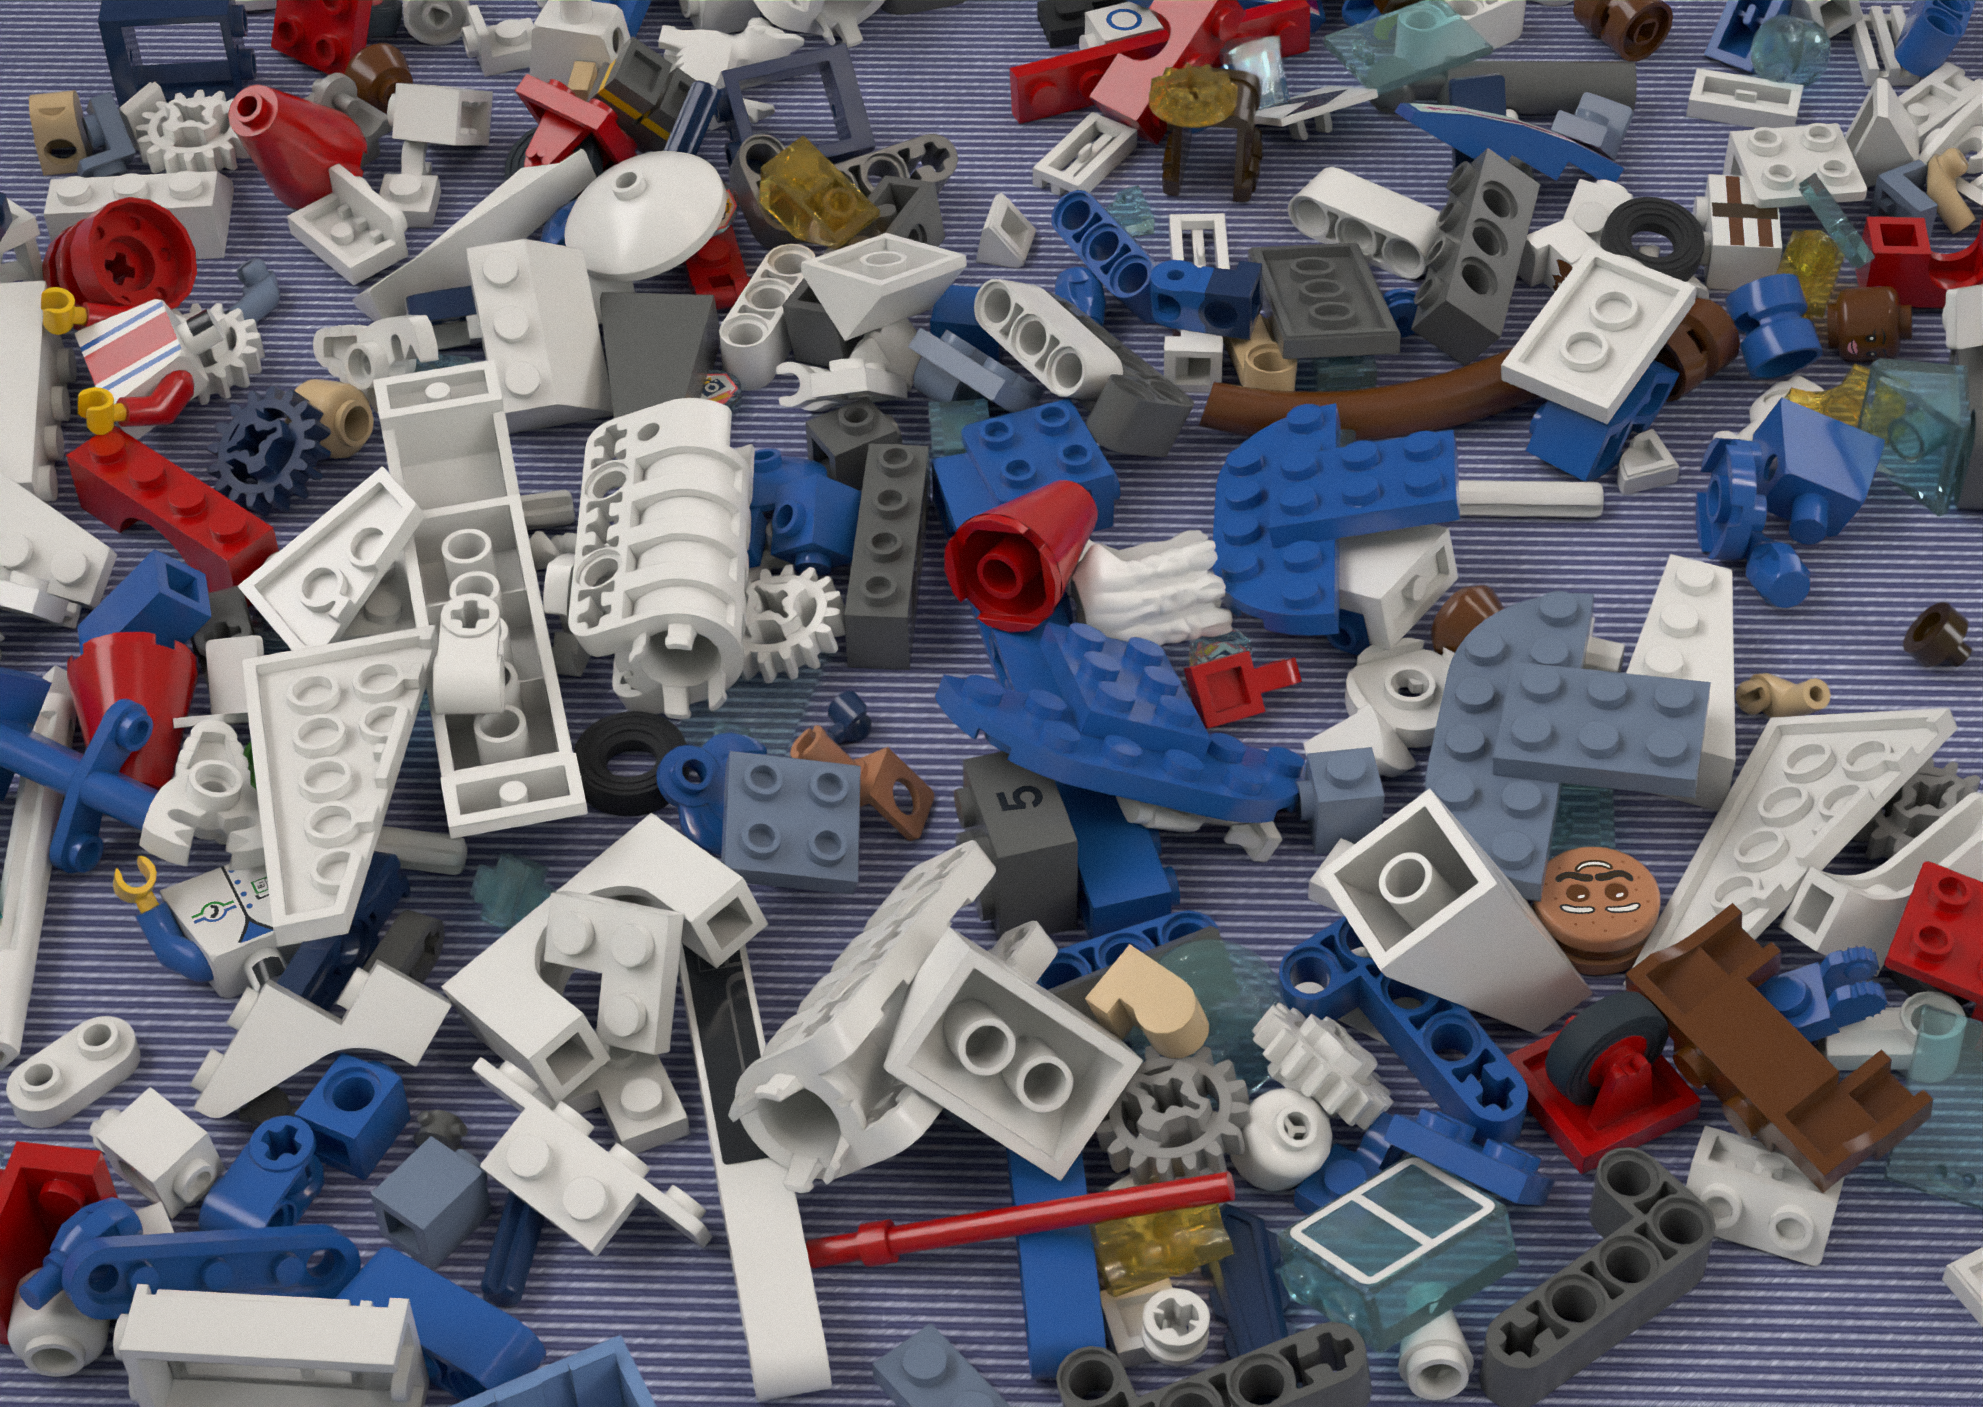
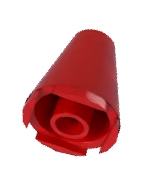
M259 84L244 88L233 99L228 113L231 128L274 195L293 210L298 211L333 193L328 169L338 163L355 177L363 176L364 171L360 168L363 151L367 154V142L361 128L345 113Z
M1058 480L969 518L961 524L945 548L944 568L952 592L960 603L967 598L981 612L976 617L987 626L1009 633L1030 631L1048 619L1056 610L1097 523V506L1090 493L1073 481Z
M116 632L92 638L83 644L82 655L74 659L71 654L67 660V681L86 749L104 714L111 705L121 699H130L143 705L147 710L148 716L153 721L152 734L141 749L130 753L119 772L159 791L168 781L173 779L185 728H174L173 718H183L189 715L198 679L196 656L185 644L174 640L175 650L157 645L156 634Z

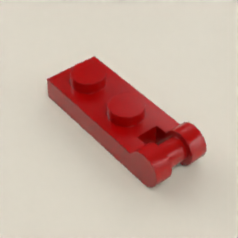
M729 220L726 228L716 230L699 251L683 262L691 293L693 295H714L716 310L732 308L751 280L747 276L731 220Z

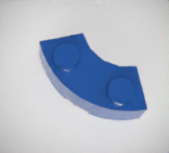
M1653 360L1608 424L1548 400L1538 408L1531 420L1529 432L1532 434V437L1525 451L1584 482L1601 477L1619 463L1623 445L1632 431L1638 434L1647 431L1667 400L1680 373Z

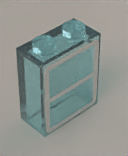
M1413 1154L1406 1156L1276 1234L1285 1264L1281 1267L1280 1274L1284 1286L1291 1297L1300 1305H1310L1329 1318L1331 1322L1345 1323L1356 1329L1364 1339L1365 1344L1379 1354L1520 1266L1506 1206L1449 1171Z

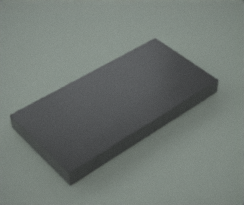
M1336 243L1251 247V249H1248V262L1262 263L1263 308L1283 359L1400 354L1401 334L1359 244Z

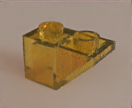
M804 135L761 167L759 202L798 240L838 249L880 216V210Z

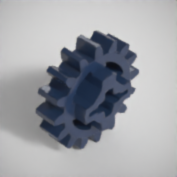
M269 386L265 397L254 390L248 392V406L245 408L232 403L229 406L233 416L230 423L217 422L215 425L217 431L223 434L221 441L209 444L207 451L218 457L217 461L207 467V473L218 479L214 489L247 511L253 510L263 517L269 516L272 505L284 513L289 511L290 497L293 494L305 500L309 496L305 483L309 478L321 480L323 477L321 471L315 468L317 461L327 459L331 455V451L320 445V442L331 434L330 428L319 422L324 413L309 403L308 399L292 389L285 393L276 386ZM281 418H289V419H291L292 422L289 423V424H286L285 422H283V421L280 420V419H281ZM252 478L258 484H248L246 480Z

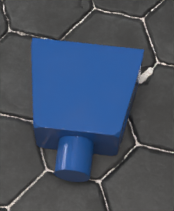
M1781 397L1753 434L1752 441H1758L1762 449L1761 468L1757 476V494L1766 497L1767 512L1790 521L1789 535L1796 542L1811 545L1821 542L1825 536H1837L1864 503L1883 452L1885 440Z

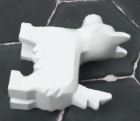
M758 17L749 20L745 31L735 36L714 30H678L674 26L663 25L658 42L659 48L666 49L664 58L673 64L670 72L678 67L696 81H705L715 86L721 71L789 56L791 52L802 47L805 40L796 34H785L783 30L774 28L769 20ZM743 98L750 123H757L759 120L775 113L774 105ZM713 115L707 130L719 128L725 125V122L717 123Z

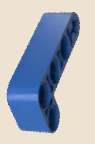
M1345 916L1292 948L1283 957L1279 966V1003H1282L1289 1010L1293 1007L1296 1008L1306 1019L1313 1014L1320 1020L1327 1016L1334 1021L1359 1007L1443 1112L1477 1128L1472 1139L1473 1141L1483 1146L1487 1139L1499 1143L1505 1141L1513 1145L1520 1138L1528 1102L1527 1084L1518 1070L1464 1006L1386 977L1372 958H1363L1355 955L1352 950L1365 946ZM1304 982H1313L1321 985L1324 990L1307 994L1295 987ZM1401 997H1410L1418 1000L1423 1005L1415 1009H1404L1397 1006L1393 1001ZM1452 1048L1460 1051L1466 1057L1459 1061H1447L1438 1057L1435 1052L1441 1049ZM1483 1101L1487 1107H1482L1481 1102Z

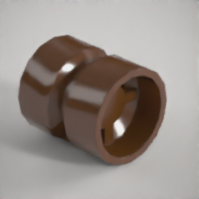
M1574 0L1573 13L1575 20L1596 37L1602 39L1603 43L1626 61L1637 62L1650 56L1664 42L1672 27L1673 13L1671 7L1662 0Z
M1695 299L1694 305L1654 359L1680 373L1666 400L1667 402L1680 399L1699 386L1704 379L1712 377L1730 365L1739 354L1740 339L1732 318L1721 306L1711 300Z

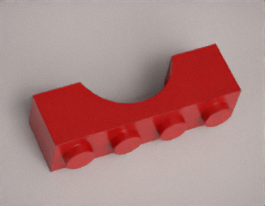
M115 425L108 433L93 436L66 455L82 509L118 533L123 532L138 520L151 525L175 547L188 566L206 574L209 593L238 586L264 565V562L270 555L279 552L274 527ZM245 596L246 603H247V606H248V608H249V607H250L251 605H253V604H252V603L250 602V600Z

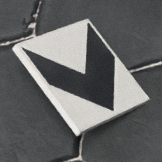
M1339 86L1323 87L1260 106L1258 111H1256L1255 124L1282 127L1288 125L1293 139L1306 140L1308 134L1304 120L1314 117L1316 131L1330 133L1332 131L1330 112L1378 98L1377 89Z

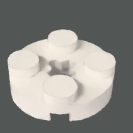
M1401 638L1391 650L1373 644L1357 657V666L1351 672H1348L1345 688V705L1349 716L1351 717L1356 714L1357 710L1361 707L1371 704L1393 728L1406 747L1431 746L1448 669L1455 653L1444 647L1442 655L1431 650L1423 649L1424 640L1415 638ZM1408 687L1410 692L1421 693L1422 695L1418 697H1405L1398 694L1399 688Z

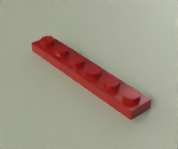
M1282 0L1244 10L1246 14L1240 22L1238 31L1233 38L1226 42L1210 67L1219 68L1240 59L1248 66L1310 51V5L1306 0ZM1161 30L1009 68L1012 115L1021 124L1095 105L1089 96L1118 53L1138 61L1150 59L1164 49L1170 34L1166 30Z

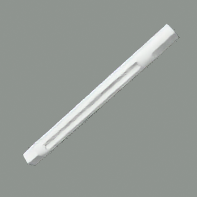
M55 665L42 677L52 684L33 730L71 749L77 714L67 681V671ZM20 776L0 886V912L3 916L0 919V1071L20 1055L52 869L49 851L61 813L64 796Z

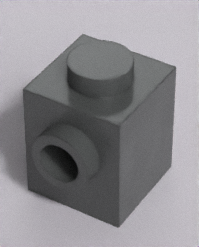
M868 396L805 422L808 459L824 465L827 469L828 478L859 491L863 487L868 445L902 444V435L894 418L889 414L883 415Z

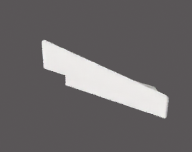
M580 149L556 164L521 168L414 259L353 299L355 306L372 320L378 321L389 317L407 315L405 298L407 296L470 286L471 281L466 248L526 239L546 222L557 208L568 203L596 179L586 152Z

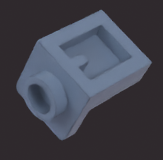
M107 92L90 98L86 109L88 116L82 117L83 127L93 148L101 146L103 152L79 161L76 170L80 177L124 175L127 173L125 165L132 163L136 153L112 93Z
M1586 92L1582 95L1574 115L1562 110L1558 111L1551 131L1561 134L1615 161L1634 116V111L1629 106Z
M1918 159L1879 174L1876 180L1869 216L1925 218L1930 241L1938 204L1923 192L1928 166Z

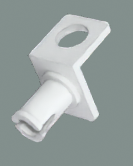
M251 635L207 641L206 657L211 715L173 718L174 728L194 727L198 722L204 720H218L228 725L249 723L242 659L264 656L263 639L261 636Z

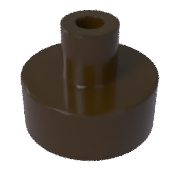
M1936 603L1921 613L1912 623L1904 637L1903 648L1924 667L1936 666L1944 660H1947L1954 667H1958L1966 662L1972 652V648L1963 641L1968 630V620L1949 603Z

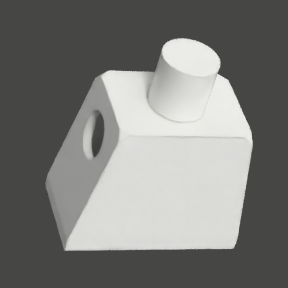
M548 0L534 22L532 29L530 75L546 83L550 79H555L567 86L575 61L596 62L598 74L605 61L611 64L618 58L622 46L630 39L622 9L614 4L591 0Z

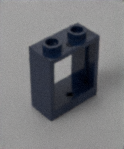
M235 0L101 1L98 25L119 108L150 82H156L161 87L167 103L174 100L177 93L183 94L186 99L193 98L197 90H203L205 97H212L218 91H222L227 102L235 98L244 88L248 87L249 80H256L257 65L253 48H245L243 37H247L248 33L247 14L244 4L236 5ZM220 23L228 61L143 65L134 26Z
M846 43L721 71L715 87L721 90L722 96L715 110L714 117L717 123L725 122L730 142L725 143V153L729 169L742 143L753 135L741 89L818 71L821 74L840 141L789 152L788 155L797 176H803L873 152L876 144ZM746 160L749 168L755 173L761 175L770 174L766 164L760 160Z

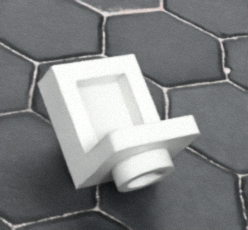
M1579 179L1563 220L1566 218L1571 219L1600 246V239L1607 218L1617 206L1633 199V196L1623 186L1609 180L1601 179L1597 180L1596 183Z

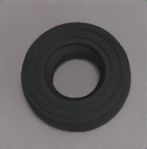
M1639 197L1620 204L1612 211L1605 222L1600 239V247L1607 252L1630 257L1641 262L1645 267L1688 282L1700 265L1704 253L1705 239L1700 223L1683 206L1663 198ZM1637 232H1655L1670 240L1674 251L1666 257L1648 256L1633 247L1631 237Z
M640 711L616 713L604 717L588 727L579 737L574 748L586 801L596 809L616 816L645 815L670 804L664 799L659 790L657 768L662 758L671 749L687 745L680 730L666 718ZM626 751H645L651 753L656 759V763L651 770L637 776H617L607 769V764L612 757ZM687 766L682 767V773L686 780H688L690 767Z

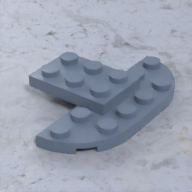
M1551 591L1541 597L1528 599L1500 610L1475 627L1462 641L1451 660L1428 760L1425 791L1430 788L1505 874L1521 896L1528 900L1541 902L1562 783L1695 798L1710 701L1711 682L1583 669L1594 613V594Z

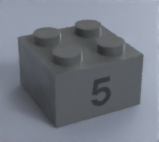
M1003 751L964 759L963 788L954 789V802L959 823L962 829L965 828V832L956 833V847L974 840L996 867L995 874L974 900L980 921L991 920L998 940L1005 932L1030 921H1037L1047 935L1077 929L1078 841L1055 780L1008 761L1009 754Z

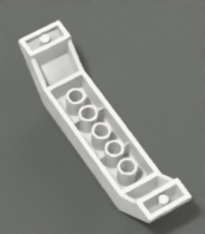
M495 360L373 379L389 473L426 515L403 547L416 628L436 624L439 639L443 607L449 600L462 594H483L493 599L498 605L500 613L499 640L503 643L505 653L504 713L437 715L433 694V666L426 685L442 776L440 780L450 837L454 839L588 814L577 756L572 750L521 503Z

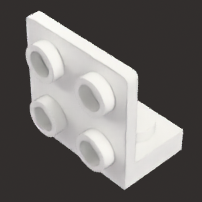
M1813 123L1807 126L1759 127L1753 130L1730 131L1723 175L1743 176L1757 208L1862 201L1866 197V184L1838 123Z

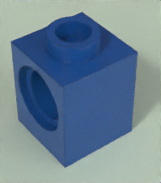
M341 1052L295 1113V1117L302 1119L310 1126L315 1137L314 1155L319 1158L321 1163L366 1181L411 1119L402 1076L382 1062L374 1060L365 1062Z

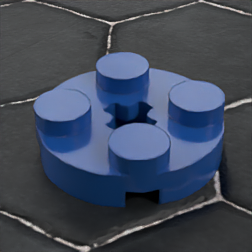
M1715 438L1711 441L1704 454L1700 472L1712 474L1707 492L1697 491L1695 513L1698 543L1702 552H1710L1708 559L1743 560L1747 553L1751 531L1761 532L1764 529L1767 517V501L1764 495L1757 494V476L1762 462V449L1758 441Z

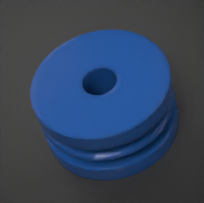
M1405 288L1394 289L1382 295L1401 334L1400 338H1405L1415 333L1411 328L1418 307L1414 303L1416 293Z

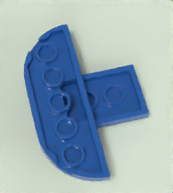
M1334 403L1320 407L1315 404H1304L1293 408L1288 412L1286 418L1265 427L1243 442L1237 449L1231 451L1227 455L1226 462L1217 478L1213 524V541L1216 545L1214 551L1218 559L1212 566L1214 575L1222 578L1225 583V596L1221 598L1225 606L1237 617H1240L1243 611L1248 615L1262 619L1265 630L1276 633L1303 636L1339 634L1340 538L1460 520L1458 451L1454 430L1441 432L1418 431L1404 438L1378 442L1361 440L1350 443L1345 447H1340L1341 423L1337 404Z
M1047 622L1039 643L1065 702L1058 696L1043 690L1034 689L1026 694L1005 689L996 681L980 675H969L966 679L943 674L935 695V699L943 712L972 739H977L981 729L985 732L986 740L997 749L1008 753L1007 760L1018 766L1068 785L1183 812L1233 822H1271L1274 820L1278 810L1286 808L1291 813L1295 810L1300 799L1295 782L1306 780L1305 760L1289 749L1274 746L1266 751L1245 746L1240 740L1224 733L1216 732L1209 735L1164 649L1158 644L1139 637H1132L1128 642L1106 637L1100 630L1083 623H1072L1070 627H1065Z

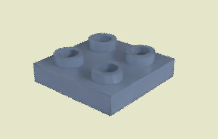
M920 327L908 348L923 356L915 370L914 387L918 392L956 416H964L970 413L984 396L1011 413L1043 405L1038 402L1044 393L1043 390L947 329L939 339Z
M730 751L725 768L721 862L743 877L748 884L853 895L858 884L861 766Z

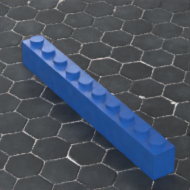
M968 453L931 459L933 504L947 543L954 536L959 526L966 520L997 507ZM1064 592L1053 614L1030 631L1010 633L987 626L976 617L981 612L968 600L997 683L1005 689L1026 694L1034 689L1047 691L1065 702L1039 643L1047 622L1065 627H1070L1073 623V612L1067 592ZM1055 780L1078 841L1077 908L1088 939L1171 914V907L1180 905V890L1173 867H1162L1159 856H1161V840L1158 829L1146 828L1142 824L1128 822L1114 795L1083 789Z

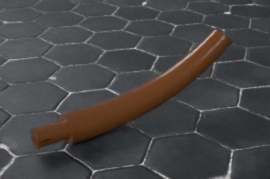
M1512 347L1492 357L1452 371L1418 380L1365 389L1316 392L1280 391L1243 387L1214 381L1199 426L1251 437L1265 427L1286 418L1288 412L1297 406L1315 404L1320 407L1336 403L1341 423L1340 442L1369 441L1409 436L1418 431H1436L1458 426L1504 412L1541 396L1501 380V364L1514 348Z

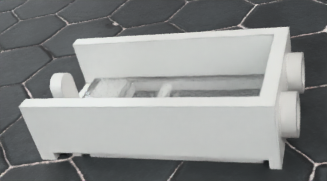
M137 1284L129 1314H121L119 1316L114 1331L113 1349L115 1358L123 1360L129 1376L130 1398L132 1401H138L140 1407H424L430 1383L410 1301L403 1298H390L388 1308L374 1307L372 1301L361 1300L360 1306H351L350 1300L162 1289H158L156 1295H152L149 1285Z

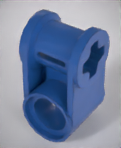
M288 1115L273 1117L263 1122L253 1132L251 1139L225 1175L218 1179L205 1197L198 1219L199 1231L296 1226L312 1201L320 1194L325 1183L323 1165L319 1158L314 1155L315 1137L310 1126L302 1119Z

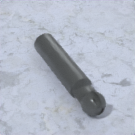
M1391 60L1376 66L1368 75L1366 89H1377L1378 98L1369 100L1370 103L1377 110L1389 114H1394L1400 103H1413L1414 100L1437 101L1439 105L1450 106L1449 81L1451 79L1499 73L1504 76L1506 109L1514 110L1518 115H1557L1559 110L1574 115L1582 95L1586 92L1629 106L1634 111L1637 91V74L1634 61L1446 60L1438 74H1414L1405 63Z

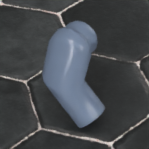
M252 258L237 269V277L244 284L242 288L244 297L226 310L225 314L239 308L243 312L244 320L254 319L257 323L275 309L279 303L280 292L274 271H268L262 259Z

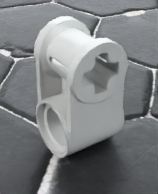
M469 593L459 595L449 600L442 609L438 656H435L433 666V694L437 715L504 713L505 653L503 643L499 640L500 613L498 605L493 599L483 594Z

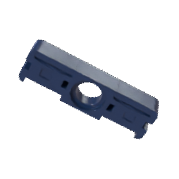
M374 851L349 933L303 942L276 982L277 984L326 1011L330 1010L356 968L362 969L380 943L377 934L400 898L409 897L410 884L407 877L397 874L401 863L396 854Z

